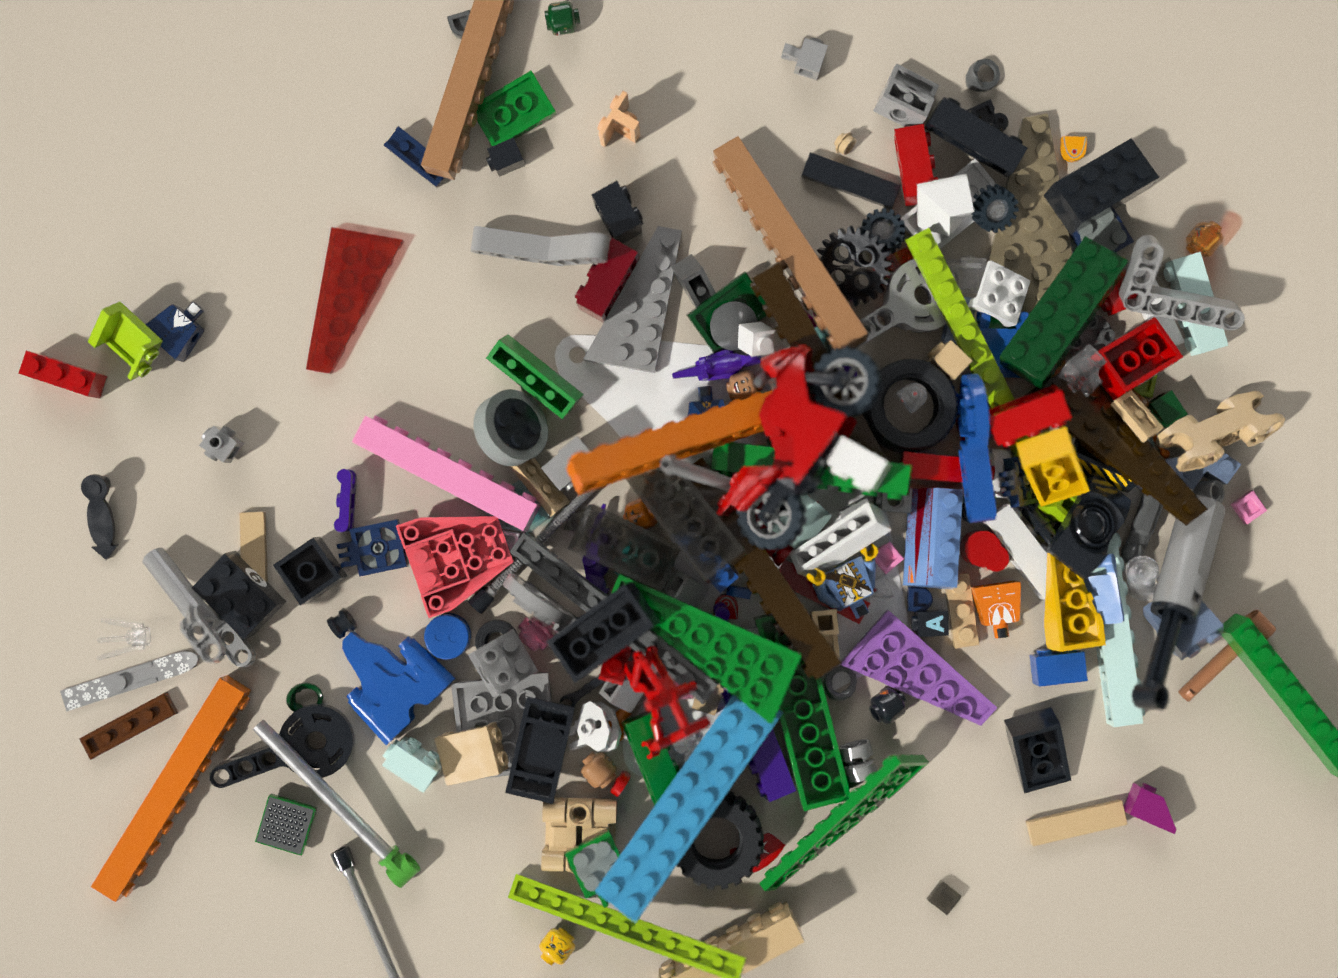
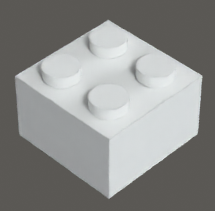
M843 436L827 461V464L832 466L830 470L832 473L845 480L850 476L855 479L852 483L853 485L868 493L870 489L877 492L892 466L887 461Z

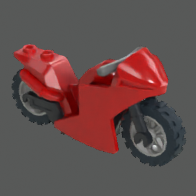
M806 345L781 349L761 358V367L766 372H763L754 379V385L761 387L765 383H769L772 392L765 397L759 412V418L765 435L771 439L775 450V460L773 466H745L741 468L739 473L736 472L730 481L731 487L728 493L724 494L718 502L719 509L716 513L720 516H729L737 509V514H739V519H737L738 526H741L742 535L747 537L748 542L762 549H781L797 540L796 538L803 532V524H806L804 513L806 512V507L802 504L801 496L814 494L818 484L823 483L824 479L822 477L828 466H830L827 464L828 459L841 437L849 439L857 424V420L850 416L861 415L862 412L868 411L872 407L871 405L878 400L879 391L882 389L881 372L878 370L876 362L858 349H851L849 347L837 348L832 350L831 353L823 355L820 363H817L814 367L816 369L815 373L812 365L813 351ZM843 364H853L849 373L844 371ZM838 367L839 371L835 374H832L833 371ZM857 368L862 371L864 377L856 378L853 376ZM864 382L862 392L855 388V384ZM840 390H843L842 401L837 400L833 396ZM854 392L858 395L855 399L848 401V393L852 394ZM755 513H758L760 520L758 523L755 521ZM788 515V521L785 526L780 519L781 516ZM765 523H768L767 534L759 529ZM774 524H777L782 531L773 534Z

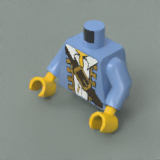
M871 543V549L868 552L866 547L860 550L865 556L863 559L859 556L827 573L815 568L817 572L815 578L808 573L806 578L813 583L818 600L831 608H836L838 611L850 606L856 619L870 613L863 599L871 596L875 588V557L878 554V548Z

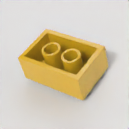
M1066 427L1054 429L1048 433L1016 443L1022 466L1041 507L1090 492L1083 468Z

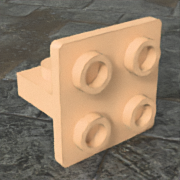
M624 90L620 96L616 95L610 105V109H612L608 117L604 116L598 125L600 143L604 147L607 146L614 132L619 133L634 143L637 142L640 136L638 118L627 111L629 99L628 93Z

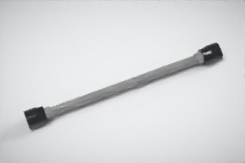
M595 490L576 496L572 503L570 502V505H567L568 507H565L561 514L535 539L542 544L545 543L549 536L551 537V534H554L553 532H556L560 525ZM516 558L514 563L509 565L503 571V574L501 573V576L494 580L492 585H488L486 588L482 587L468 600L469 604L477 612L483 614L494 601L497 590L502 587L509 573L515 574L521 568L523 562Z
M344 846L332 852L330 856L338 872H342L348 883H350V889H352L351 891L355 900H357L356 903H358L360 912H362L361 914L364 920H366V926H368L367 928L375 946H377L376 949H378L377 951L382 963H384L383 965L389 975L388 977L400 978L354 874L353 866L355 861L349 846Z

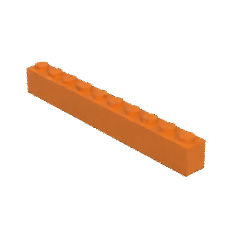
M772 389L765 393L756 392L744 400L735 399L728 403V405L720 408L719 406H714L699 415L693 413L679 422L669 421L661 428L655 430L649 428L634 437H622L616 443L610 445L607 443L601 444L594 450L586 453L584 451L577 452L569 459L566 468L578 495L656 469L660 467L664 456L675 455L676 459L682 460L762 432L764 429L759 418V412L765 397L772 392Z
M228 675L219 678L91 885L93 889L114 902L131 894L136 886L133 883L137 876L140 877L148 867L147 859L150 855L153 856L159 849L161 836L163 834L166 835L174 824L171 821L174 815L179 814L187 803L184 800L187 794H191L199 784L197 778L200 773H204L212 763L211 755L222 747L225 741L223 739L226 731H231L238 720L235 718L239 710H244L249 703L250 698L248 695L252 691L251 689Z

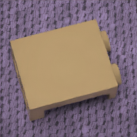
M496 722L455 733L453 731L446 732L434 738L447 786L499 775L508 769V755L503 749L502 732Z

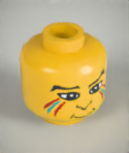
M562 927L550 929L539 944V948L543 952L540 957L551 966L554 962L559 965L564 964L575 950L573 942L575 938Z

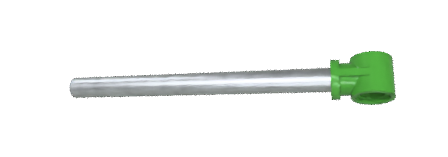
M264 719L252 729L380 857L378 863L387 868L386 874L396 886L402 888L420 871L419 864L410 854H401L397 845L390 847Z

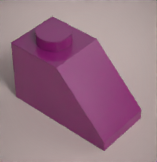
M1144 782L1142 786L1133 783L1123 805L1124 811L1131 816L1175 834L1177 829L1164 797L1156 793L1157 788Z

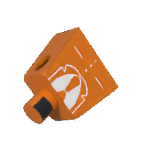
M1013 580L971 586L973 603L980 623L984 626L993 625L995 638L1009 637L1008 623L1020 620L1021 583Z

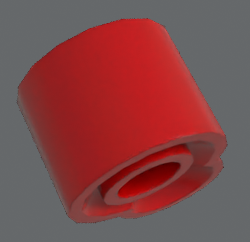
M974 530L968 532L960 542L959 551L966 563L996 572L1005 569L1009 563L1008 552L1001 546L1000 540L996 535L989 531Z

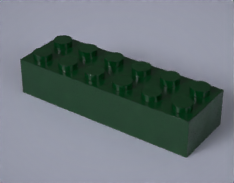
M1085 236L1001 353L1000 365L1039 389H1043L1126 272L1129 260Z

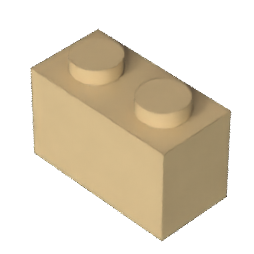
M951 340L945 344L940 342L938 345H935L927 354L929 359L926 361L941 368V371H944L946 376L948 375L950 381L955 379L972 362Z

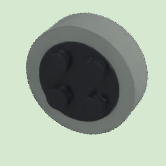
M508 389L496 393L480 404L474 416V433L479 446L489 458L501 465H521L539 455L547 443L548 425L545 415L540 406L530 396L521 391Z

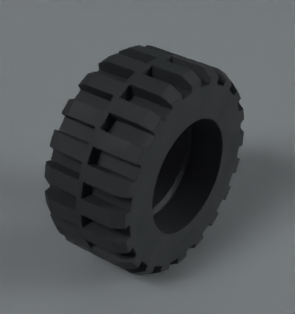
M731 791L727 793L711 818H723L735 824L740 834V842L737 849L725 858L710 859L700 854L693 842L677 865V868L680 867L682 869V874L687 879L691 877L693 883L698 886L701 883L706 884L707 889L714 890V886H721L722 890L728 889V884L734 883L735 886L741 884L742 878L744 876L749 878L753 874L754 866L758 867L761 861L760 855L764 851V835L756 811L752 805L747 804L746 799L741 796H734V792Z

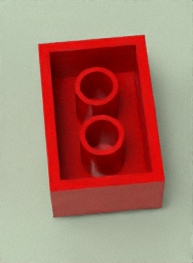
M1154 317L1100 349L1086 362L1112 400L1115 401L1183 358V355L1157 318Z
M1055 384L988 409L989 428L997 445L1003 444V447L1017 443L1018 438L1026 435L1028 438L1035 437L1041 434L1044 428L1051 426L1052 429L1064 426L1067 424L1066 420L1071 419L1062 391Z

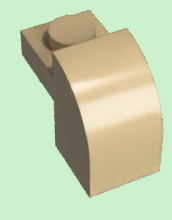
M836 609L810 612V617L837 657L840 658Z

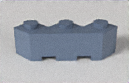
M1224 452L1217 462L1207 467L1181 472L1176 467L1181 456L1165 459L1191 490L1196 487L1203 476L1210 481L1218 480L1223 485H1227L1242 465Z

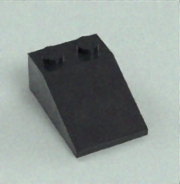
M1051 707L1004 720L1007 738L1024 794L1072 781L1061 724Z

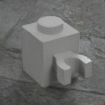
M805 38L801 49L785 43L781 58L797 62L794 70L795 74L817 80L828 45L823 44V41L817 38Z

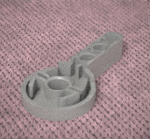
M915 259L906 262L894 271L889 278L890 283L886 286V292L883 293L881 308L860 320L868 333L866 342L891 327H899L904 331L910 330L917 333H927L947 324L920 269H915L918 267ZM916 288H921L928 294L926 305L916 301L914 296ZM878 315L883 317L885 321L884 326L879 324L877 320ZM827 343V350L829 353H831L832 348L830 347L829 343Z
M509 573L503 582V586L512 596L516 597L513 602L530 614L534 612V617L550 625L552 623L554 625L552 629L556 633L578 618L548 594L518 575Z

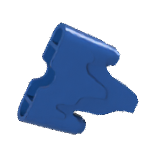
M353 631L342 640V649L360 679L362 689L360 690L356 687L346 697L349 699L348 703L387 746L415 719V704L428 705L456 678L414 638L411 639L410 636L399 644L400 653L406 659V664L384 645L368 642Z

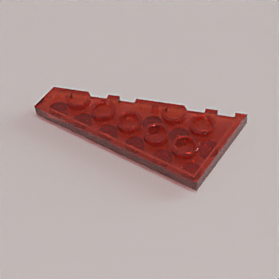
M331 227L306 370L326 374L333 373L352 334L354 335L361 317L366 313L377 293L385 273L391 267L399 248L401 249L404 243L402 239Z

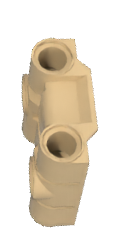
M555 798L553 804L543 802L542 821L546 822L545 847L542 849L541 870L564 872L566 869V872L573 873L564 852L576 847V826H582V843L608 830L615 841L617 821L616 799ZM579 806L583 807L586 810V815L579 817L575 815L573 809Z

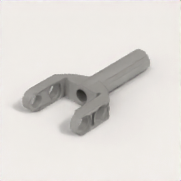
M156 548L145 555L142 563L184 616V619L180 622V631L205 662L218 663L226 655L234 665L243 668L250 667L256 659L253 647L246 639L243 640L192 589L191 583L163 548ZM228 632L234 634V641L230 645H227L224 641V637ZM194 633L204 636L201 639L197 640L194 636ZM212 645H217L219 653L212 659L208 653L209 648ZM245 649L248 652V659L246 662L241 663L238 660V655L240 651Z

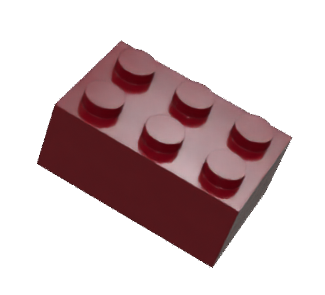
M611 238L607 262L597 263V265L592 264L587 273L589 279L586 285H581L575 294L579 310L604 323L639 261L638 252Z

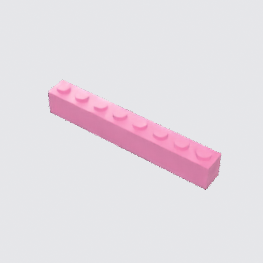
M377 415L374 418L364 417L352 441L353 443L522 531L529 530L541 506L535 503L536 497L526 492H523L522 495L514 492V486L505 481H502L501 484L493 481L494 476L483 470H480L479 473L471 470L472 464L462 459H459L458 462L450 459L451 454L441 448H438L437 451L429 448L430 443L424 439L417 437L416 440L408 437V431L398 426L395 429L386 426L388 421Z

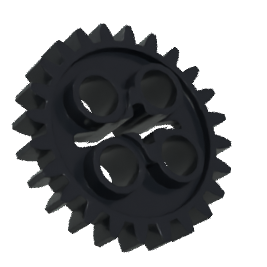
M853 226L847 227V233L843 228L838 229V235L833 232L829 234L830 240L825 239L822 241L826 248L820 247L817 249V252L822 255V257H818L838 289L848 304L853 300L855 306H858L861 300L864 304H867L869 296L873 300L878 298L877 292L883 293L885 291L882 284L888 285L890 283L886 276L892 275L894 272L887 268L894 263L892 260H887V256L892 251H884L883 249L887 242L879 244L878 240L881 235L878 234L875 237H871L872 229L867 230L864 234L863 226H859L856 232H854ZM840 246L848 249L849 255L847 258L840 255ZM864 250H867L872 254L871 262H867L864 260ZM835 260L846 265H835L833 261ZM854 261V265H855V266H857V267H873V268H874V272H872L871 270L865 269V268H858V269H856L855 271H853V266H850V265H847V264H850L851 262ZM836 270L844 273V281H839L836 278ZM859 275H865L868 278L867 286L859 282Z

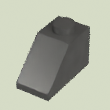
M692 254L671 266L680 285L695 308L716 293L703 267Z

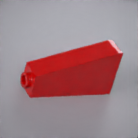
M903 452L900 456V464L913 466L911 479L963 483L959 457ZM990 460L992 480H994L995 466L991 465L992 460Z

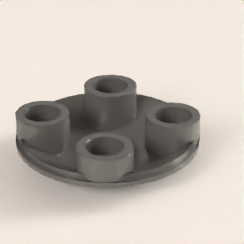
M735 301L727 302L713 311L710 322L711 335L714 341L722 348L740 350L738 348L739 324L758 322L754 311L746 304Z
M1095 315L1069 352L1075 359L1086 362L1093 354L1114 341L1115 332L1111 329L1110 324L1105 318Z

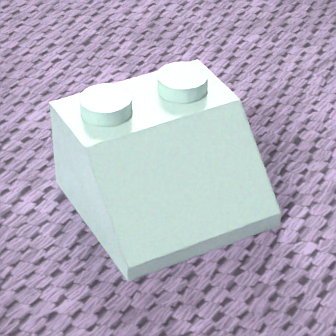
M808 495L801 496L802 504L806 507V512H804L806 524H803L802 534L796 538L797 540L794 543L790 544L795 549L817 536L832 517L830 513ZM788 515L781 516L780 519L785 526L788 521ZM774 524L773 532L775 534L781 532L782 529L777 524Z

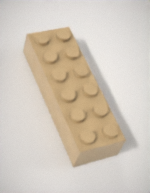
M786 901L773 904L768 908L769 911L761 915L759 913L754 914L747 919L746 923L740 926L733 925L725 931V934L718 938L717 936H712L704 943L747 958L742 972L743 975L805 941L800 925ZM668 959L661 964L658 978H722L673 959Z

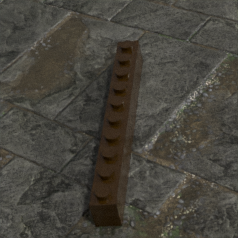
M779 262L752 276L754 282L750 286L757 297L762 295L766 303L762 307L768 318L774 317L778 324L774 329L780 340L786 339L790 346L789 348L806 345L812 349V365L815 373V365L820 363L823 355L829 353ZM837 368L833 371L832 374L838 372ZM843 390L838 391L833 396L837 400L842 401ZM848 393V401L853 400L851 393ZM863 415L850 416L857 420V424L848 440L888 462Z
M703 457L693 463V465L711 470ZM681 477L682 480L678 483L686 494L691 492L695 498L692 504L699 514L705 513L708 518L705 521L712 534L715 532L719 534L722 540L718 543L726 554L731 552L735 558L732 564L739 574L745 573L749 579L745 583L754 595L758 592L763 601L759 604L766 615L772 613L776 619L773 625L780 636L786 634L790 640V643L787 644L788 648L802 654L801 658L804 664L801 667L809 678L814 676L817 681L841 665L842 662L766 550L752 545L748 542L747 537L742 535L741 526H738L737 519H739L737 509L729 516L716 514L719 509L718 502L727 492Z

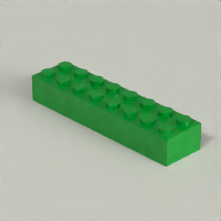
M772 613L753 617L761 637L788 648L787 644L790 643V640L786 634L780 636L773 625L776 619ZM801 658L779 708L784 713L779 720L803 811H808L847 801L850 790L822 680L820 678L816 681L814 676L809 678L801 667L804 664Z

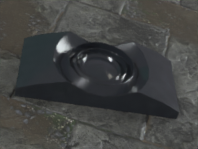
M1095 471L1091 472L1087 479L1090 492L1077 496L1046 549L1047 552L1083 580L1093 573L1107 555L1109 543L1114 534L1125 523L1132 501Z
M527 696L505 793L551 804L554 803L572 725L574 706Z

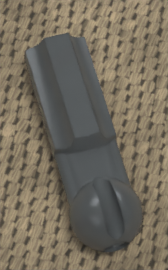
M1144 493L1133 519L1126 544L1121 549L1123 561L1133 566L1142 563L1145 559L1151 535L1154 533L1163 508L1160 502L1150 495L1146 496Z

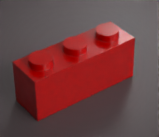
M924 124L894 129V143L906 206L917 204V184L938 180V177L933 178L932 169H935V159L933 154L929 155L928 147H931L930 132H925Z
M27 350L18 373L98 399L101 397L107 379L106 375Z

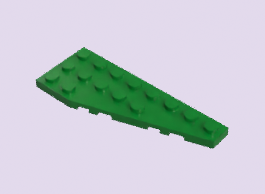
M892 754L882 762L883 767L870 773L865 778L866 783L863 786L853 789L848 794L849 799L844 804L840 803L831 810L832 815L827 820L823 819L814 826L815 831L810 836L806 835L801 838L797 843L798 847L794 851L787 852L781 857L782 862L777 867L774 866L766 871L764 874L765 878L759 883L763 890L770 891L779 888L799 872L800 867L798 865H804L819 856L816 852L818 849L826 845L830 847L859 824L860 819L858 817H864L869 813H873L878 809L877 802L886 797L888 799L893 797L929 763L926 757L913 754Z

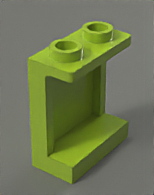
M121 301L101 310L88 340V343L94 348L106 343L132 368L127 376L131 381L139 376L143 378L151 371V364L160 352L158 350L163 342Z

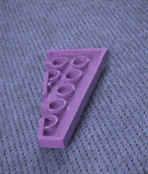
M889 610L885 611L841 661V665L947 710L980 726L997 709L992 702Z

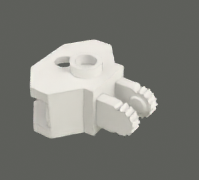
M590 701L583 704L579 719L574 722V726H571L569 736H573L578 733L579 740L569 744L570 750H577L587 745L596 751H612L618 748L622 732L615 710L603 702L596 704ZM609 720L612 722V727H611V728H610V726H609V724H608V721H609Z

